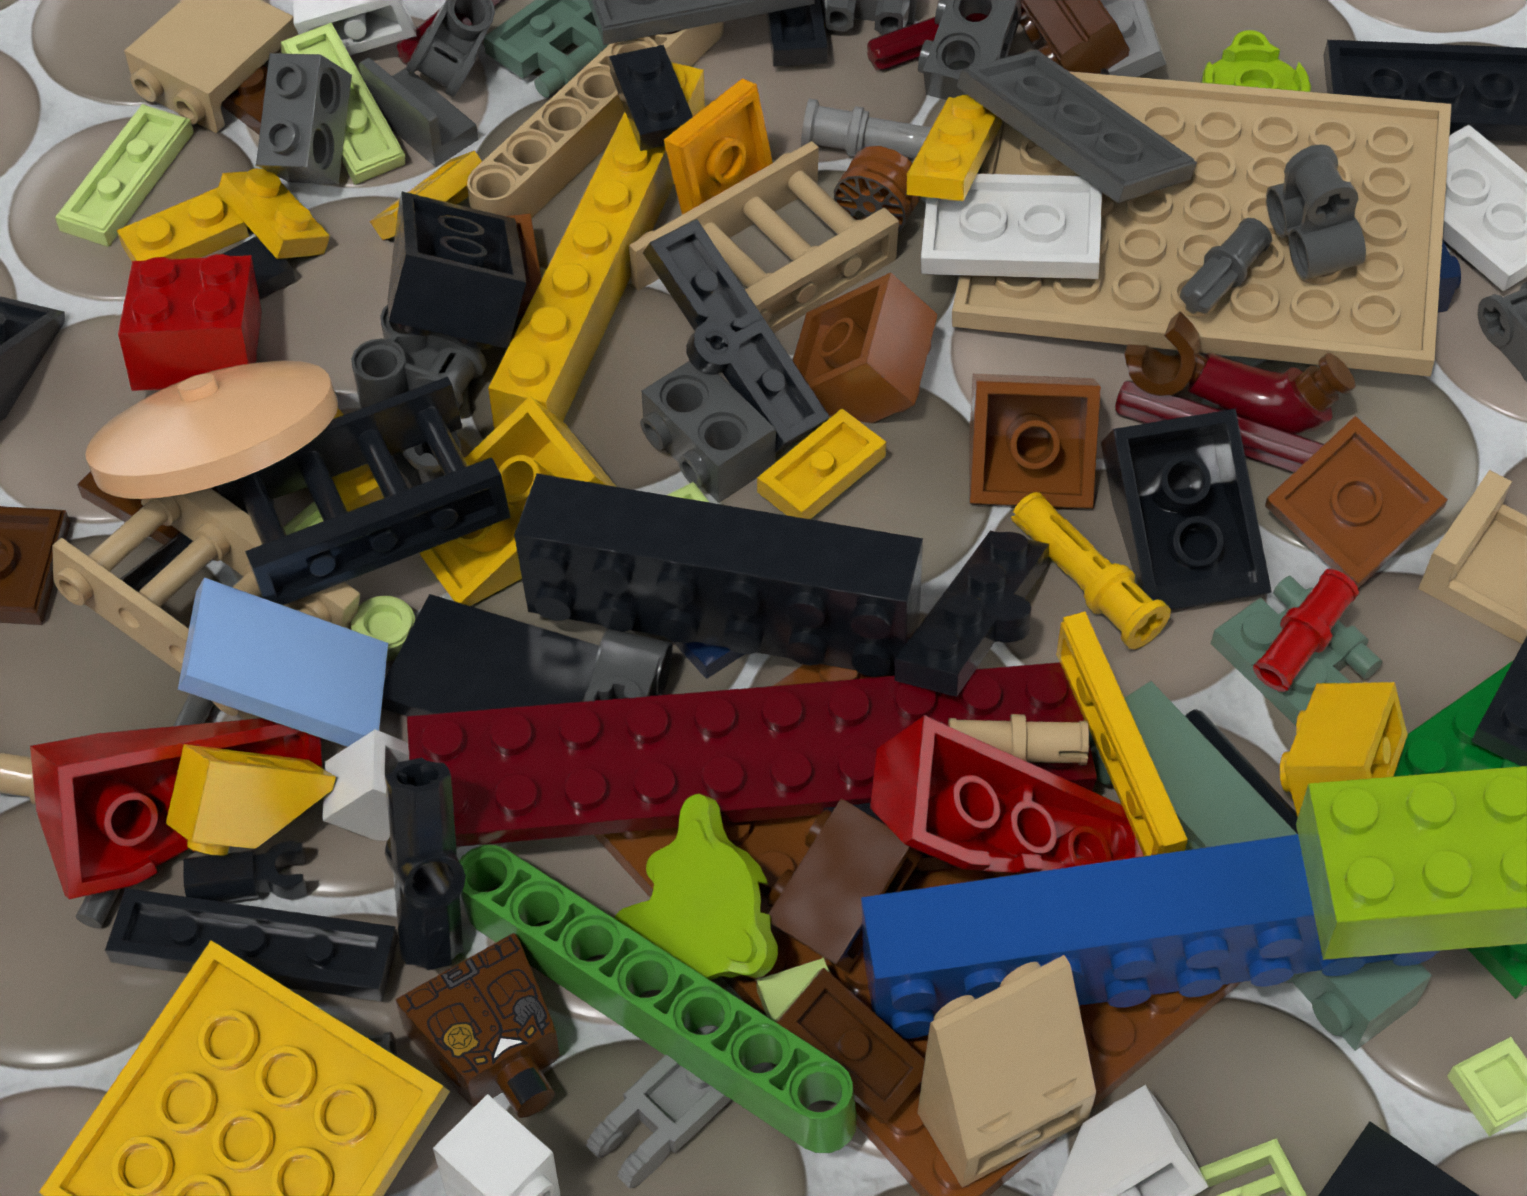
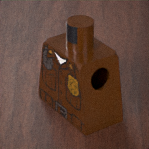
M515 933L510 934L395 999L403 1029L407 1036L469 1105L476 1106L487 1094L494 1098L503 1093L519 1118H525L541 1111L554 1098L555 1092L541 1070L554 1063L560 1056L557 1034L526 955Z

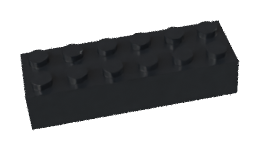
M536 474L514 534L528 612L540 614L550 620L563 621L569 619L602 625L607 629L621 632L631 630L665 636L679 643H689L692 641L727 647L741 654L761 653L789 658L803 665L814 666L823 664L856 670L870 677H881L884 675L895 676V658L917 630L920 618L923 538L543 474Z

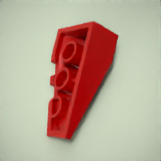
M925 715L876 750L870 809L903 844L961 869L1033 873L1144 857L1121 804Z
M264 718L96 733L30 746L36 812L64 895L68 899H74L137 885L158 873L155 867L190 849L187 847L188 839L166 824L184 744L306 759L322 768L321 738Z

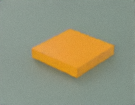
M743 78L664 139L682 215L773 163L757 84Z

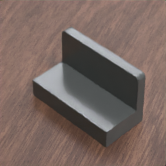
M369 57L359 63L360 74L391 130L434 167H437L478 141L476 124L415 73H410L404 68L391 76Z

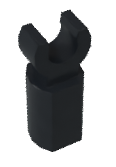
M284 841L272 846L265 854L256 855L254 850L232 852L227 855L183 859L185 896L230 902L259 898L260 893L271 891L280 898H299L307 894V885L303 874L282 875L280 872L288 865L306 863L303 845L301 842Z

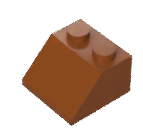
M890 272L807 312L792 361L829 416H833L840 409H844L860 422L873 423L894 413L904 412L915 405L920 393V382L927 355L931 349V339L938 314Z
M973 373L969 432V502L973 504L1017 505L1027 495L1039 492L1053 507L1093 508L1100 384L1094 378Z

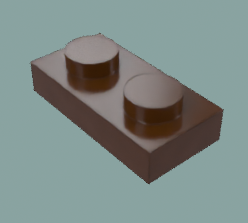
M825 968L820 969L774 1021L841 1064L849 1072L853 1082L855 1101L880 1124L886 1123L922 1081L925 1059Z

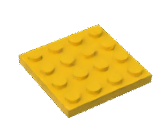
M211 940L39 1193L43 1196H384L450 1091Z

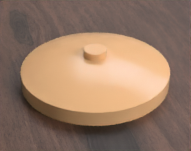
M268 361L223 368L196 375L173 384L121 412L105 424L91 439L85 453L86 460L97 486L103 492L113 496L130 499H151L205 490L255 473L298 451L316 438L331 423L338 409V400L328 373L323 368L311 363L301 361Z

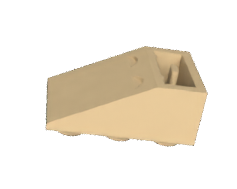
M1065 955L1043 966H1040L1038 962L1024 964L1008 974L1001 982L999 988L977 999H974L972 995L958 997L942 1007L934 1016V1021L930 1022L918 1115L962 1188L1081 1126L1085 1121L1089 1120L1096 1096V1089L1071 965Z

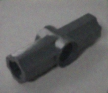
M421 757L398 762L397 767L385 775L390 837L386 842L385 856L394 877L401 957L406 965L421 966L429 971L452 965V960L455 956L464 951L460 893L465 886L466 875L456 851L450 770L445 763L430 762Z

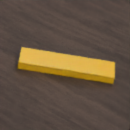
M1086 612L1063 617L1057 645V658L1062 665L1084 720L1088 723V729L1143 855L1151 856L1185 851L1188 839Z

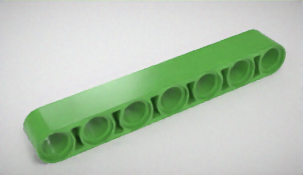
M482 845L471 849L461 857L459 861L463 866L466 879L465 886L460 895L469 922L476 930L494 942H498L515 933L530 966L662 1054L668 1055L677 1064L803 1148L814 1153H832L842 1149L852 1140L857 1126L853 1082L849 1072L841 1064L507 849L497 845ZM498 887L496 890L485 892L488 889ZM543 921H551L549 924L543 926H535L537 923ZM596 955H606L603 959L594 962H586V960L590 957ZM649 990L662 991L650 998L638 997ZM704 1026L719 1027L716 1031L707 1035H696L693 1033L698 1028ZM760 1063H773L777 1065L773 1070L765 1073L749 1071L754 1065ZM820 1100H828L837 1104L831 1110L825 1112H813L806 1109L812 1103Z

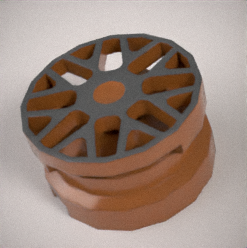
M869 146L858 151L834 189V200L856 220H859L854 216L857 211L862 212L865 216L861 219H865L878 210L886 208L899 220L898 233L902 230L922 197L907 195V173L912 162L897 151L882 146Z

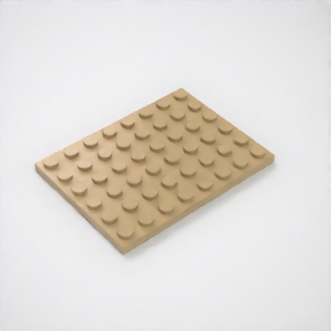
M1070 72L1194 158L1197 165L1191 180L1117 203L1102 192L1098 279L959 275L952 308V327L1122 345H1146L1151 348L1177 350V348L1164 335L1170 319L1181 311L1194 325L1200 335V353L1210 352L1218 355L1319 365V359L1325 354L1332 353L1347 368L1431 377L1435 360L1451 104ZM1003 120L983 161L981 174L1080 176ZM1322 144L1330 146L1334 150L1338 158V172L1342 179L1350 182L1358 192L1359 200L1354 216L1358 220L1363 232L1366 258L1361 265L1303 280L1293 265L1288 236L1279 237L1270 222L1266 205V192L1270 186L1284 183L1286 164L1295 154L1312 145ZM1245 218H1255L1266 225L1271 232L1272 242L1268 249L1263 251L1248 267L1245 281L1238 287H1230L1208 313L1203 314L1197 311V313L1192 314L1185 309L1186 304L1180 298V290L1204 265V255L1212 247L1221 246Z

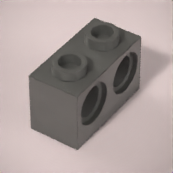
M939 0L935 14V24L939 25L934 41L926 40L924 42L918 61V72L924 74L926 95L947 100L948 97L956 98L960 95H966V93L956 87L961 70H952L947 67L952 62L959 60L971 63L969 66L971 67L1006 58L1022 16L1021 0ZM973 13H982L988 16L979 22H971L965 19Z
M270 53L256 166L274 173L287 182L339 184L352 74L321 54Z
M688 361L641 390L643 418L640 424L647 440L658 450L664 448L678 462L681 472L689 483L694 482L698 488L702 486L718 503L755 480L775 463L776 429L719 374H705L697 370Z

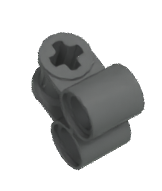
M1322 144L1312 145L1295 154L1286 164L1284 183L1270 186L1266 192V205L1270 222L1279 237L1288 236L1293 265L1303 280L1361 265L1366 258L1365 239L1359 222L1354 216L1359 200L1358 192L1350 182L1342 179L1337 170L1338 158L1334 150L1330 146Z
M387 304L380 315L384 339H372L362 343L354 351L351 358L360 406L364 408L413 390L421 385L424 386L448 377L453 386L459 411L464 401L462 394L471 380L478 379L486 370L487 362L483 353L479 349L462 344L454 336L436 332L428 336H419L402 330L398 327L397 323L388 321Z

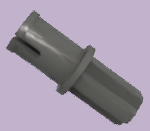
M1245 218L1221 246L1212 247L1204 255V265L1180 290V298L1186 304L1185 309L1192 314L1197 313V311L1203 314L1208 313L1230 287H1238L1245 281L1248 267L1263 251L1268 249L1272 242L1271 232L1266 225L1255 218Z

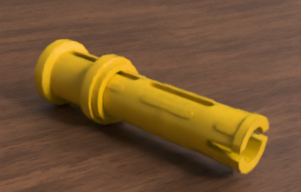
M1031 493L1017 504L1013 510L1015 515L1011 516L1013 523L1034 541L1049 544L1048 556L1084 591L1086 606L1094 614L1103 613L1121 631L1120 639L1129 649L1143 647L1162 631L1170 618L1171 610L1163 600L1157 599L1153 601L1134 582L1135 575L1128 566L1118 563L1112 564L1100 554L1066 518L1054 509L1041 493Z

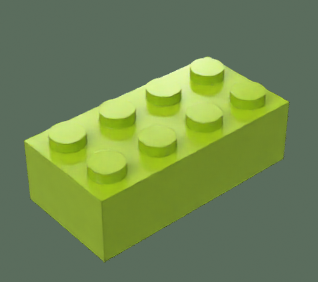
M1527 766L1308 784L1296 827L1323 960L1527 944Z

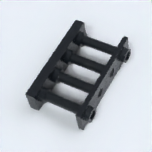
M448 377L337 417L316 438L286 458L245 477L215 486L218 494L241 510L247 509L262 545L246 550L245 553L263 599L280 605H286L511 518L502 476L492 457L468 466L451 432L463 427L453 386ZM427 442L444 476L409 489L392 454ZM368 464L384 498L348 512L332 477ZM308 487L323 522L287 535L271 500Z

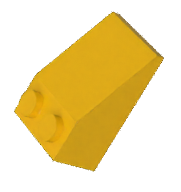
M531 396L465 457L468 466L492 457L502 476L511 518L419 553L455 602L472 606L522 579L514 534L536 474L617 487L568 426Z

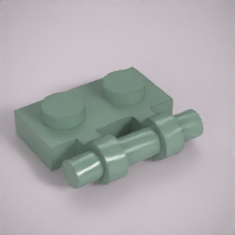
M534 0L484 37L485 53L522 79L538 68L543 70L545 73L536 78L534 84L537 91L545 98L563 88L609 45H603L588 0ZM571 43L579 46L568 56L561 52Z
M1287 576L1278 583L1273 591V594L1288 607L1287 609L1278 614L1262 598H1259L1216 628L1210 644L1296 726L1298 714L1301 710H1306L1316 683H1351L1339 672L1348 664L1360 676L1367 679L1380 668L1383 661L1367 647L1369 639L1354 625L1345 627L1338 620L1331 629L1332 640L1328 647L1320 653L1314 652L1286 692L1274 690L1259 680L1253 671V665L1259 658H1262L1282 630L1280 622L1285 613L1292 607H1299L1313 589H1304L1292 576Z

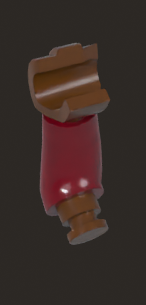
M1181 311L1170 319L1164 335L1177 348L1178 355L1168 356L1149 346L1128 344L1124 353L1129 376L1137 387L1148 394L1156 396L1173 395L1183 390L1186 384L1189 383L1187 391L1226 410L1236 409L1238 416L1293 434L1313 432L1323 427L1333 418L1331 406L1339 400L1338 392L1348 394L1356 387L1355 380L1349 369L1332 353H1327L1319 359L1320 368L1310 366L1303 372L1297 368H1289L1284 373L1256 368L1210 352L1203 357L1199 354L1201 349L1200 335L1194 325Z

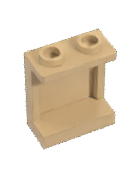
M181 0L126 48L124 52L131 73V84L142 98L150 102L156 101L177 112L180 116L190 119L192 124L198 123L217 133L225 126L221 103L269 59L270 53H282L281 41L297 36L298 32L294 26L292 15L262 0Z
M1489 470L1433 551L1418 589L1523 644L1527 636V516L1503 504L1512 481Z

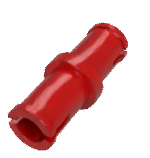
M1326 569L1319 577L1318 583L1309 592L1300 606L1292 607L1285 613L1280 622L1282 630L1262 658H1259L1253 665V671L1259 680L1274 690L1286 692L1314 652L1320 653L1326 649L1332 640L1331 629L1348 605L1359 595L1358 587L1351 578L1340 571Z

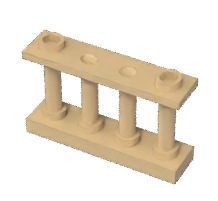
M811 141L791 153L783 154L769 166L657 230L645 233L636 242L630 244L631 284L639 291L660 279L643 255L644 250L651 241L698 219L734 275L747 287L745 291L773 333L804 316L807 312L817 308L895 261L899 220L886 208L878 210L865 219H854L818 185L819 147ZM799 198L838 235L819 246L811 247L775 211ZM755 224L792 262L774 273L766 274L730 237Z
M211 488L171 497L142 499L141 504L143 507L88 556L63 538H60L52 545L53 577L60 593L73 604H85L179 673H181L189 628L162 610L160 607L211 560H221L244 576L233 588L258 597L261 596L245 553L246 550L262 545L252 520L246 512ZM161 525H172L193 540L187 548L139 592L110 572ZM343 582L284 606L352 630L351 620L358 612L360 593ZM212 701L221 711L228 715L236 716L238 714L245 720L261 718Z

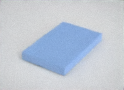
M204 577L195 594L178 690L348 747L374 729L379 731L388 643Z

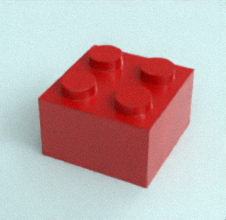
M215 254L206 258L186 259L154 257L144 261H132L118 330L132 391L162 390L196 375L223 368L256 363L262 309L251 255L229 256Z

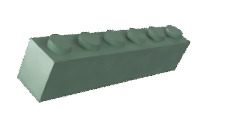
M1149 681L1124 698L1188 839L1185 850L1297 834L1152 681ZM1089 731V744L1097 780L1105 785L1111 784L1113 786ZM1392 960L1367 963L1361 969L1347 975L1326 976L1320 970L1294 974L1285 982L1293 983L1311 1002L1316 1018L1327 1031L1336 1036L1341 1035L1356 1051L1415 1007L1432 975L1421 963L1411 966H1398Z

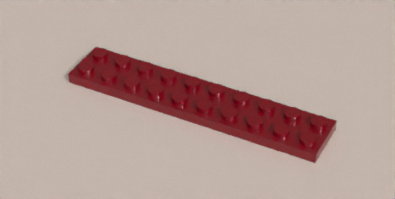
M1056 662L976 669L957 697L894 681L895 676L407 716L409 760L422 757L430 762L445 763L450 770L456 847L677 828L679 827L680 810L685 800L695 794H701L716 800L720 808L722 823L820 815L823 812V808L837 806L841 798L852 805L871 803L877 748L924 715L947 726L949 718H956V720L1010 721V715L1016 714L1025 715L1026 722L1079 723V721H1084V717L1061 663ZM1090 744L1088 752H1085L1088 756L1087 765H1079L1078 763L1029 762L1090 791H1093L1097 780Z

